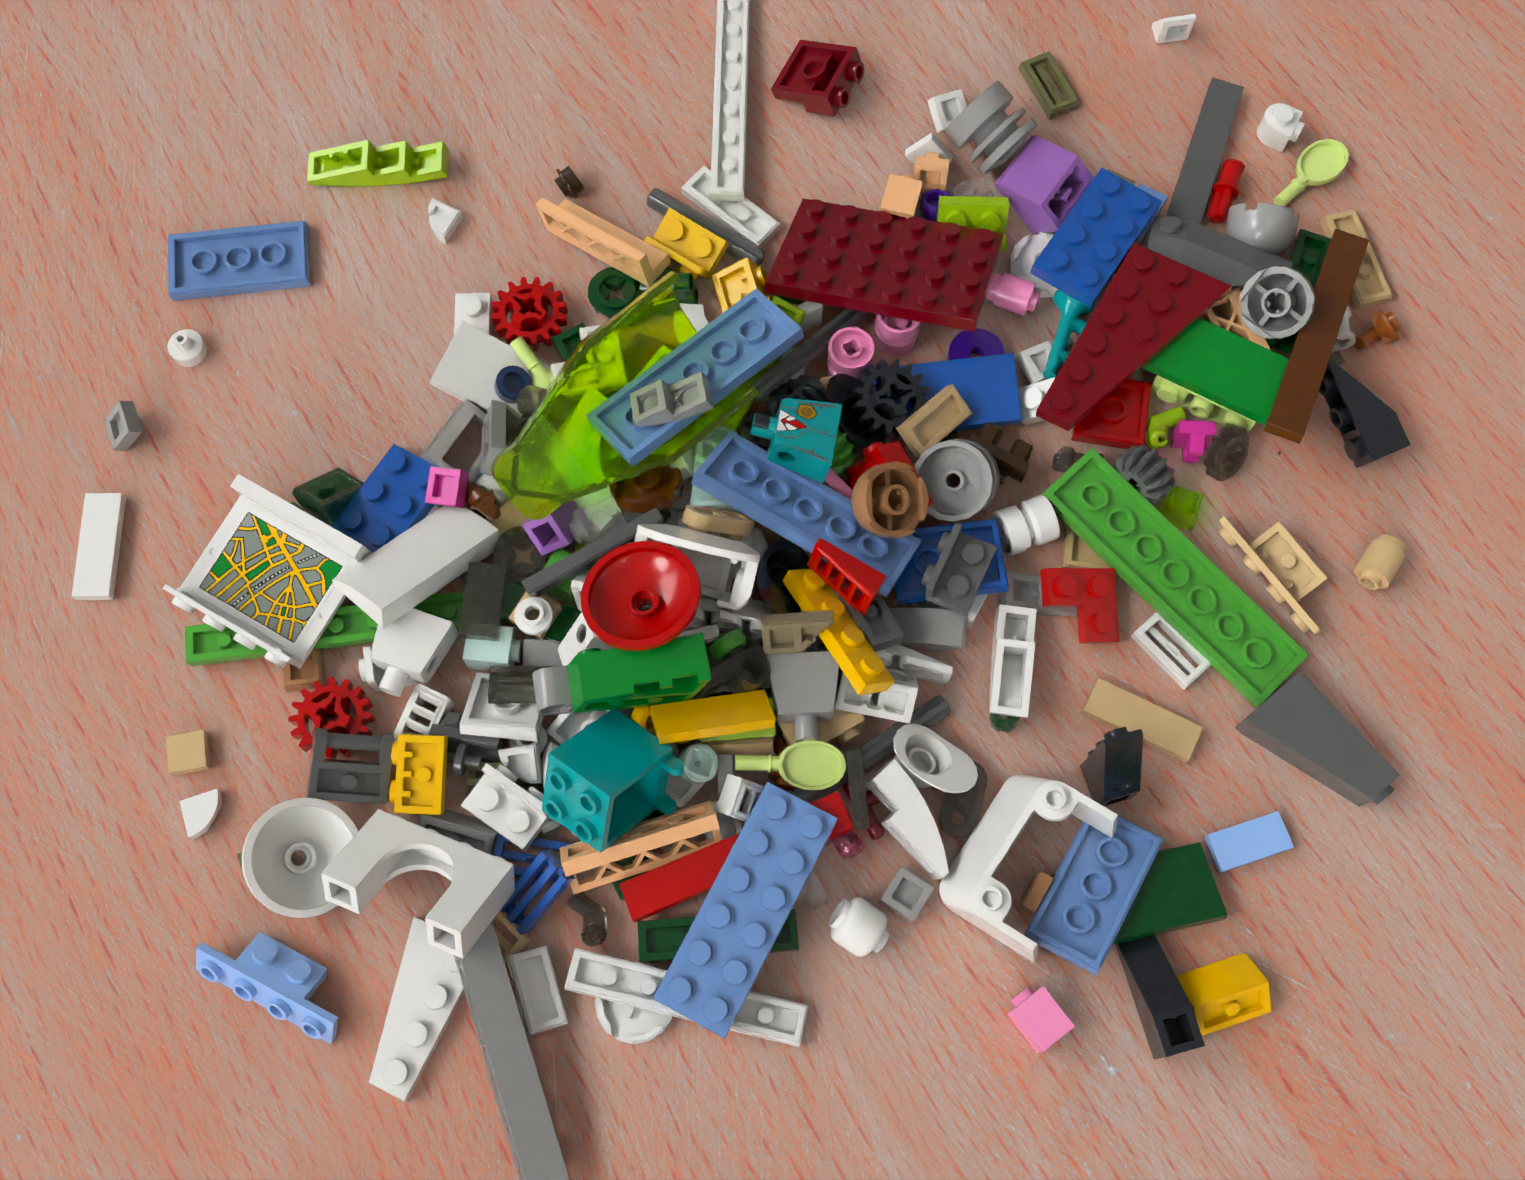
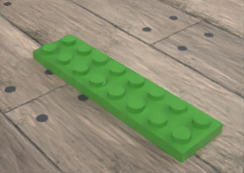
M1093 448L1084 454L1042 494L1051 503L1055 514L1111 568H1115V572L1191 646L1206 658L1255 708L1261 705L1308 657L1309 654Z

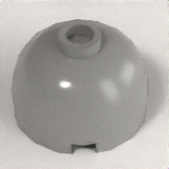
M1240 203L1228 209L1226 235L1276 256L1287 250L1294 241L1300 216L1299 214L1294 216L1295 210L1276 204L1257 203L1256 209L1245 210L1246 203Z
M1273 266L1258 271L1246 282L1240 294L1239 302H1241L1240 309L1243 322L1253 333L1263 338L1281 339L1296 334L1307 325L1314 312L1316 296L1312 284L1303 273L1291 267Z

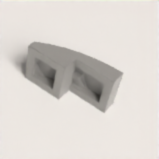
M698 372L670 386L660 379L629 393L633 421L637 427L675 422L714 408L709 380L702 372Z
M1006 571L1009 589L1008 592H1000L999 604L1037 609L1036 615L1077 616V607H1042L1041 577Z
M889 608L905 634L904 639L899 645L904 647L924 646L930 651L965 649L968 616L950 609Z

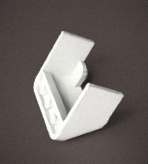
M1019 774L1010 777L1003 784L948 869L949 873L942 878L939 893L943 904L948 909L1035 963L1038 958L1037 943L1003 922L1011 909L1012 900L1007 887L994 879V875L1034 813L1054 822L1062 821L1072 814L1111 838L1116 832L1118 814L1063 782Z

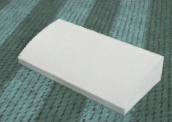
M443 506L332 579V582L336 588L384 629L496 551L499 542V529L469 509Z

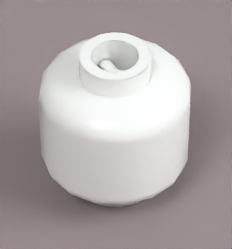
M855 897L849 901L843 899L834 909L828 921V925L831 927V938L857 957H864L871 951L878 953L889 938V932L886 931L887 916L861 897Z

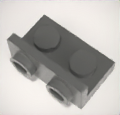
M955 523L951 533L946 531L943 533L937 547V552L941 555L936 565L931 563L928 565L922 579V585L926 586L925 600L968 616L994 559L997 547L962 533L963 525Z

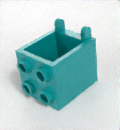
M610 710L549 753L542 810L552 820L558 821L573 832L582 842L588 843L601 853L656 809L666 815L675 813L676 801L665 794L669 774L673 776L682 775L685 764L673 755L674 749L667 744H659L656 736L618 710Z

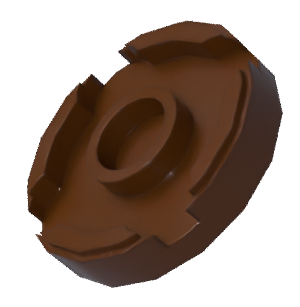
M643 459L634 467L627 464L626 470L619 473L618 469L612 474L609 481L612 502L618 508L631 513H647L656 507L660 511L672 506L680 499L684 490L681 471L677 467L675 469L671 468L669 462L661 459Z

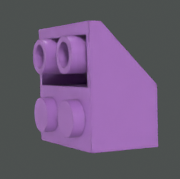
M1033 135L994 185L1003 197H1008L1009 204L1033 234H1039V232L1047 233L1058 230L1094 177L1077 155L1037 135Z

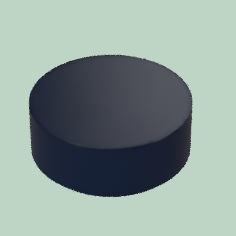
M507 366L501 369L494 382L497 396L510 404L520 403L525 400L532 387L529 374L518 366Z

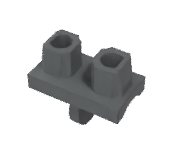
M448 711L440 725L432 724L430 735L448 736L447 762L453 763L454 775L464 776L467 766L480 768L482 762H501L498 750L502 749L501 738L460 734L459 724L462 714Z

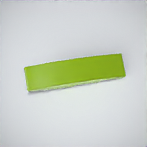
M368 139L310 152L307 182L314 186L366 187L409 184L447 178L449 148L443 141L412 148L406 140L375 147Z

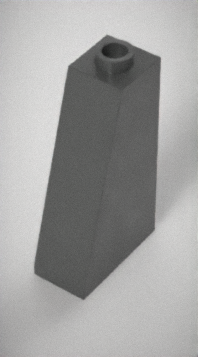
M1300 671L1235 727L1242 735L1359 807L1371 800L1376 805L1383 801L1394 791L1390 784L1400 776Z

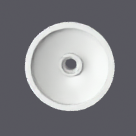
M295 798L276 804L256 820L245 839L242 851V871L248 888L263 906L283 916L308 918L332 910L338 905L325 899L321 873L356 835L358 829L344 811L325 800ZM294 851H299L303 856L302 863L298 866L294 865L291 861V855Z

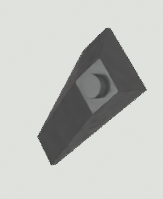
M1155 216L1148 249L1231 286H1238L1242 290L1246 282L1258 271L1273 266L1292 268V262L1191 220H1183L1174 216Z

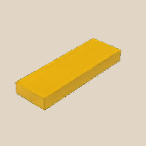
M765 690L651 705L650 713L659 744L774 728L776 720Z

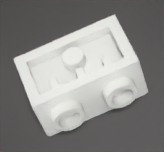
M486 763L481 769L485 774L461 806L525 852L550 819L542 810L543 794L532 786L527 791L515 783L518 777L501 764L494 769Z

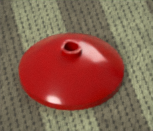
M656 541L632 542L608 552L591 568L581 590V609L591 631L604 643L628 651H643L657 648L675 639L692 622L701 600L700 580L693 563L677 548ZM646 605L652 606L647 611H641V609Z

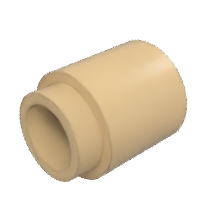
M1387 534L1379 535L1377 539L1372 540L1354 568L1357 581L1363 587L1370 590L1388 588L1405 560L1404 553L1406 547L1404 543L1396 537Z

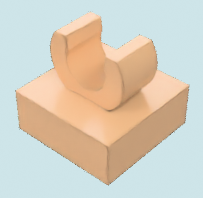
M926 152L925 157L915 156L912 178L923 181L921 193L935 189L945 191L949 159L939 158V153Z

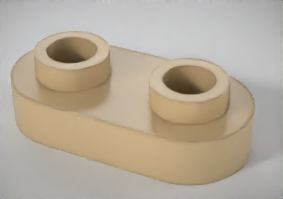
M686 505L682 522L689 525L688 529L706 534H710L711 531L719 532L721 536L736 541H741L743 536H751L755 520L743 513L698 505Z

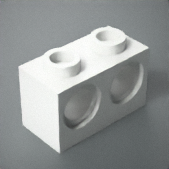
M839 667L834 709L910 724L918 692L916 675L913 672L886 667L895 680L889 690L858 695Z

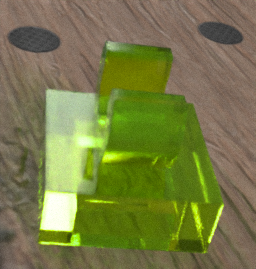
M1173 485L1172 490L1162 500L1159 512L1174 526L1192 531L1196 524L1204 494Z

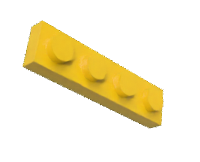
M812 569L789 570L782 581L803 612L833 610L834 623L828 628L825 627L818 635L857 694L865 695L888 691L895 680L831 587Z

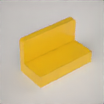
M1246 953L1176 975L1192 1006L1202 1036L1272 1012L1269 981Z

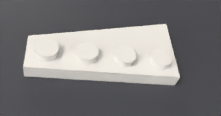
M415 916L411 924L369 1079L370 1084L406 1102L410 1098L465 993L454 955L428 944L426 922Z

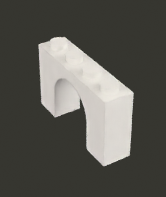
M379 809L321 873L325 899L357 914L362 912L390 879L399 874L413 870H429L445 876L452 883L425 917L428 944L462 959L515 891L514 865L504 858L490 855L473 848L468 843L458 842L439 834L433 829H426L405 820L401 816L392 815Z

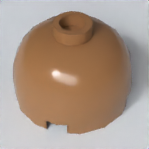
M897 461L886 462L868 468L859 476L852 490L851 506L853 515L860 526L870 534L890 539L902 538L913 534L916 531L913 529L917 526L918 522L925 519L929 501L926 484L922 477L917 478L915 473L910 470L914 468L909 464Z

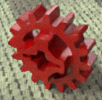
M521 277V285L516 286L511 281L508 282L509 291L506 293L499 290L497 294L500 302L495 301L491 304L494 312L491 315L493 325L496 326L495 329L498 337H504L506 344L510 345L516 338L522 336L527 345H532L534 351H538L539 343L544 342L548 347L552 346L550 337L561 334L560 327H565L568 324L565 315L568 313L566 302H563L562 292L560 290L554 292L553 283L550 281L541 286L539 277H536L532 284H528L525 277ZM549 304H550V306L552 307V315H551V317L548 316V313H547V312H548V307H547V306H548ZM508 312L512 313V322L510 324L507 321Z
M329 677L327 686H323L316 680L314 681L315 690L310 693L305 689L300 691L305 698L302 703H292V706L298 710V715L289 716L288 721L298 727L290 733L296 740L302 739L298 746L305 752L310 749L312 752L313 736L309 730V719L313 721L316 728H327V732L368 736L373 734L366 727V723H372L376 720L372 713L366 712L373 707V703L368 698L363 699L366 693L359 686L353 689V684L348 679H345L340 686L334 677ZM351 701L355 706L356 719L352 718L349 714L352 707L350 705ZM338 715V719L336 721L330 720L328 723H326L328 717L335 718ZM326 748L325 755L327 759H336L337 752H341L346 758L351 757L350 749Z

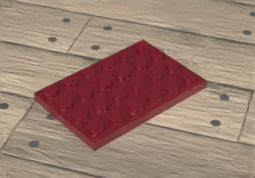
M803 198L765 281V293L975 332L1001 250L1004 233L994 232L985 228L977 229L958 226L950 222L943 223L925 220L920 217L906 219V217L893 215L886 211H874L856 208L852 205H839L823 202L818 199L810 200Z

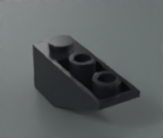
M1333 360L1329 361L1319 393L1326 400L1330 409V419L1334 426L1339 429L1345 442V452L1354 462L1356 468L1410 446V442L1396 412Z
M1121 727L1103 735L1105 739L1095 744L1096 748L1088 752L1087 759L1080 765L1092 800L1104 807L1131 799L1140 791L1143 732L1141 729L1128 732L1126 727Z
M1154 935L1115 944L1153 1059L1164 1058L1205 1046L1192 1006L1157 937Z

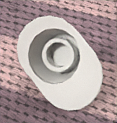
M914 723L904 725L897 730L893 738L894 751L896 753L894 759L909 775L917 788L933 786L944 792L957 794L967 792L975 786L978 778L977 767L972 759L961 749L944 740L926 726Z

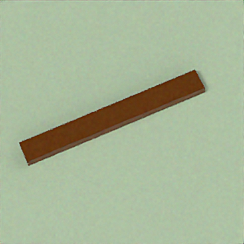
M1335 229L1313 288L1316 296L1314 312L1307 325L1297 333L1263 431L1300 444L1369 242L1368 239Z

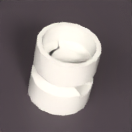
M1042 495L1022 501L1020 509L1013 505L997 510L992 514V519L998 518L1002 548L1008 556L1026 551L1028 547H1031L1032 542L1040 546L1056 540L1060 536L1055 511L1049 500Z

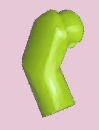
M1180 406L1153 415L1148 419L1145 443L1149 448L1160 449L1165 447L1169 441L1167 439L1169 428L1176 426L1179 420H1186L1185 412Z

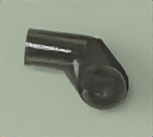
M583 892L572 894L566 905L583 917V933H581L583 943L589 947L602 944L608 935L606 909Z

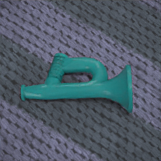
M1060 290L1054 293L1052 299L1054 306L1061 312V318L1047 359L1046 370L1043 372V377L1046 379L1056 377L1060 365H1063L1070 351H1065L1070 334L1075 332L1080 336L1087 323L1077 318L1088 315L1094 307V304L1090 308Z

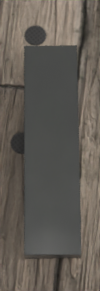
M656 507L524 579L521 583L530 597H539L592 568L599 559L613 549L634 542L638 524H664L663 518Z

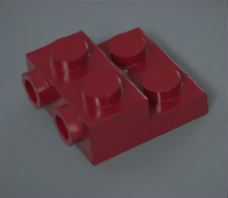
M799 40L773 84L771 91L776 99L803 103L806 112L835 116L839 108L847 107L850 100V89L854 82L860 83L862 81L865 71L864 64L856 47Z

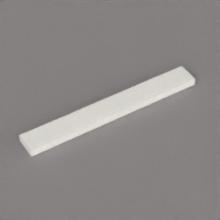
M717 0L710 200L744 202L750 0Z

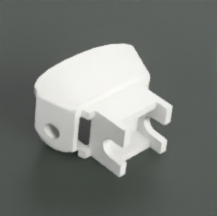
M638 524L634 542L656 541L668 543L684 553L697 571L701 585V595L718 599L717 607L738 610L748 603L760 559V554L741 541L730 540L670 524ZM742 561L741 568L738 570L734 581L732 593H729L733 580L730 579L733 565Z

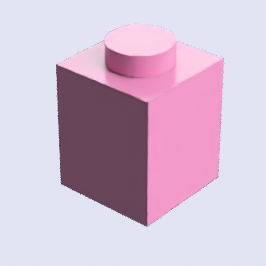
M1028 986L1010 1000L1015 1007L1007 1015L1036 1053L1044 1052L1075 1027L1044 986L1034 992Z

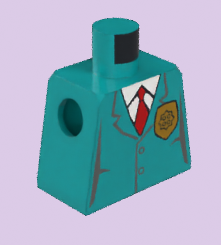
M792 398L782 399L776 417L755 413L750 435L771 440L767 457L770 462L823 483L833 461L842 404Z

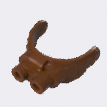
M468 482L466 490L468 498L467 508L484 519H498L501 516V510L495 503L496 497L493 489L489 491L484 486L478 487L474 482Z

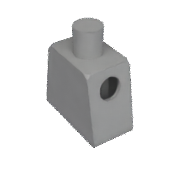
M829 651L766 655V671L778 722L795 723L796 742L805 740L818 741V722L833 720L839 665Z

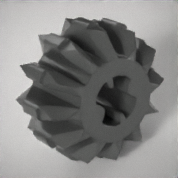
M1145 444L1126 449L1119 455V459L1115 461L1113 466L1153 506L1156 503H1160L1175 484V480L1172 477L1175 471L1167 466V458H1161L1158 455L1157 449L1150 451Z

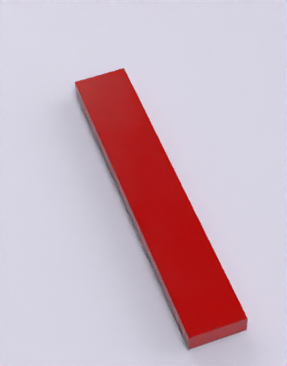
M838 791L809 803L838 818L828 841L854 830ZM740 833L620 883L619 885L632 921L636 923L709 892Z

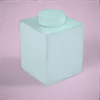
M468 623L462 659L468 669L513 674L515 662L520 663L522 658L523 641L518 640L519 638L513 627Z

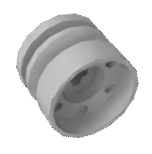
M999 81L993 83L972 101L945 131L960 149L973 141L978 145L969 157L972 163L984 154L988 156L978 168L983 175L1006 163L1024 146L1029 135L1037 126V123L1032 118L1020 127L1016 125L1026 113L1023 108L1009 116L1005 113V110L1013 100V96Z

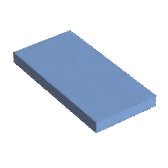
M306 220L168 235L169 297L172 301L310 287L309 226Z
M1119 816L1116 832L1112 838L1083 821L1024 936L1052 953L1098 975L1164 838Z

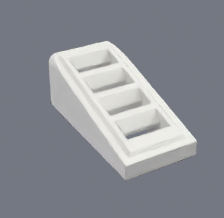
M417 683L393 733L395 741H398V734L408 733L409 729L422 735H430L432 724L440 725L445 714L448 711L452 712L455 704L449 697ZM427 701L437 706L435 712H432L422 707V705ZM419 715L430 720L429 727L414 721L416 716Z
M727 774L715 811L746 822L756 793L760 796L764 786ZM746 789H748L749 792L741 812L739 811L745 791Z

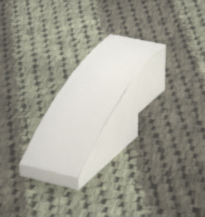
M999 604L996 609L989 691V713L1028 718L1036 643L1034 642L1037 609Z
M893 759L886 763L865 785L891 812L881 824L933 880L942 879L949 873L937 825L914 782L899 763Z

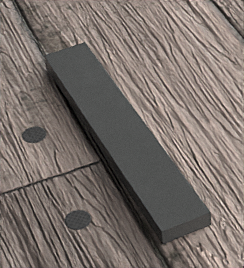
M1212 77L1166 217L1174 216L1183 220H1191L1198 224L1201 223L1244 87Z

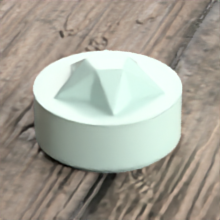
M697 743L684 748L678 757L685 764L681 776L690 783L707 782L717 773L719 766L717 754L706 744Z

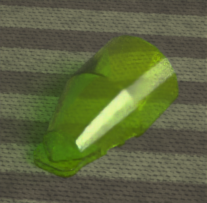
M671 271L578 342L513 443L493 460L491 471L494 480L526 518L532 520L543 519L564 503L607 488V485L622 479H631L639 476L641 472L657 466L663 467L675 462L759 395L756 388L744 382L715 404L713 409L703 413L634 467L589 424L586 417L588 413L697 333L673 291L672 284L680 279L676 272Z

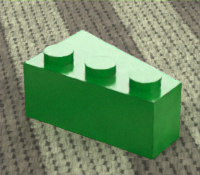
M703 633L676 637L662 646L643 651H628L618 648L606 650L599 648L585 649L578 652L566 667L573 713L649 707L651 705L691 700L712 679Z

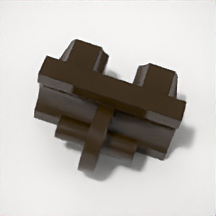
M989 422L982 427L977 435L972 433L969 440L975 441L988 449L996 460L1000 474L999 483L1003 485L1007 476L1022 483L1030 466L1028 462L1033 446L1021 439H1016L1009 452L998 447L997 444L1003 435V431Z

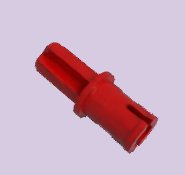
M1227 159L1223 163L1219 180L1212 187L1213 198L1207 216L1210 218V222L1214 224L1217 222L1224 223L1227 220L1228 209L1239 196L1238 185L1245 165L1237 159Z

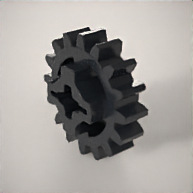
M881 359L876 364V368L870 364L864 370L865 375L860 374L856 378L855 383L859 387L851 392V396L859 401L852 406V411L862 412L863 415L859 418L858 422L861 424L868 421L871 424L869 433L872 434L879 428L881 429L882 438L886 439L892 431L896 438H900L901 435L896 428L928 402L922 396L929 391V387H920L918 382L922 379L923 375L918 374L913 377L910 374L912 371L911 364L901 369L899 359H895L888 367L885 359ZM876 380L877 383L874 385L876 392L869 395L870 387L873 381ZM911 402L910 412L905 418L904 414L907 413L906 404Z

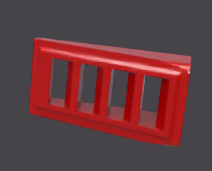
M819 538L807 563L808 567L848 604L863 615L866 614L887 577L822 538ZM822 556L828 560V563L821 559Z

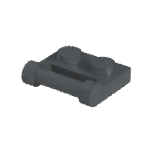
M315 727L312 737L306 797L330 801L387 804L392 766L391 751L395 741L394 734L381 733L380 736L330 733L327 732V728ZM326 748L379 752L378 762L325 759Z

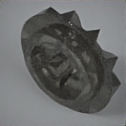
M1231 424L1229 427L1222 426L1218 436H1212L1210 447L1205 449L1208 455L1203 460L1207 475L1217 481H1224L1232 477L1241 468L1246 460L1249 449V435L1246 429Z
M518 526L507 530L497 540L493 552L494 564L501 576L517 584H522L521 581L543 570L553 551L541 555L524 528ZM512 546L516 549L519 548L523 552L532 548L530 559L534 566L524 561L513 566L517 554Z

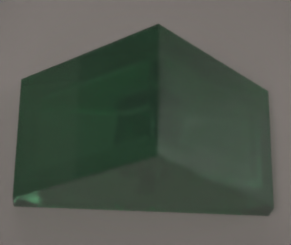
M338 467L295 487L292 495L306 513L332 526L364 482Z

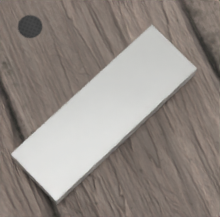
M705 166L698 170L681 187L682 194L724 227L760 248L780 230V223L745 196L744 202L710 200L711 170Z
M85 493L71 596L77 601L114 600L126 497L122 493Z

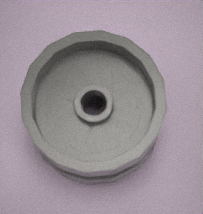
M953 439L936 443L921 454L914 466L918 476L924 480L927 492L934 502L928 508L927 513L939 520L955 522L971 518L987 508L998 493L1000 474L997 462L988 449L975 441ZM957 474L960 477L958 487H956L957 483H951L950 476Z

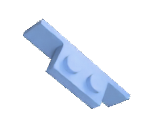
M262 932L254 938L236 960L203 942L196 947V970L199 971L203 978L213 983L219 982L232 989L235 995L244 1001L252 1000L261 1005L276 1019L290 1021L299 1026L307 1036L313 1039H322L329 1044L335 1041L338 1017L308 1001L327 978L328 968Z

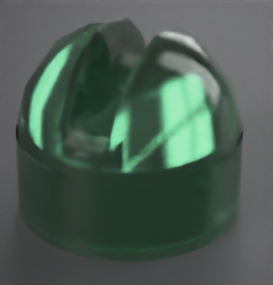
M989 714L990 725L995 731L1010 733L1019 724L1020 717L1006 716V719H1002L999 714Z

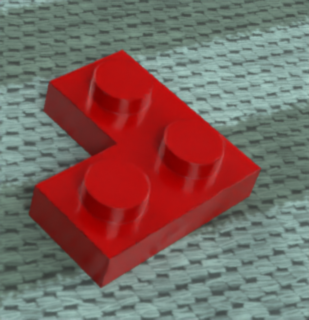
M1045 568L1040 570L1042 607H1077L1079 644H1113L1120 642L1115 568Z

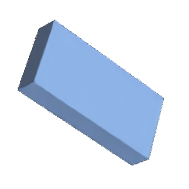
M1279 811L1208 834L1204 837L1219 874L1294 848Z

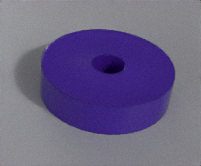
M976 328L975 332L964 330L954 337L949 347L947 360L972 358L971 354H978L981 357L1005 354L1003 344L996 335L987 330Z

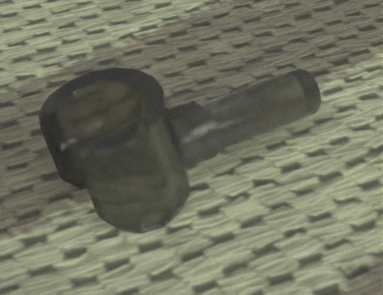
M1064 446L1054 455L1052 469L1065 473L1074 465V462L1076 463L1086 453L1075 452L1073 448Z

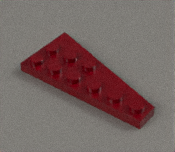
M1133 243L1038 406L1036 416L1066 431L1071 430L1099 406L1101 400L1115 388H1120L1127 382L1129 376L1148 364L1176 340L1185 328L1205 315L1213 304L1226 297L1230 293L1232 286Z

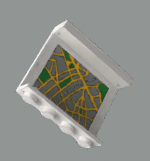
M238 474L230 487L241 494L181 587L174 589L165 584L162 589L174 595L175 597L171 603L192 614L196 608L206 614L202 619L206 624L220 632H223L225 627L237 632L233 639L245 647L254 650L256 645H259L267 650L264 658L283 669L287 663L301 669L346 598V595L333 585L332 579L372 552L359 542Z

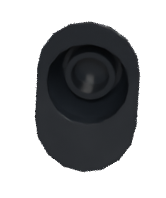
M836 374L829 379L827 384V398L830 403L842 404L838 429L841 433H847V441L854 445L852 449L854 455L873 443L882 442L886 444L887 438H882L881 429L878 428L872 434L869 433L871 424L868 421L861 424L858 422L859 418L863 415L862 412L852 411V406L859 401L851 396V392L859 387L855 383L856 379L847 374Z
M778 540L769 545L758 563L754 586L760 595V599L776 614L799 613L802 611L782 580L789 570L811 569L807 566L809 561L807 554L801 547L788 540Z

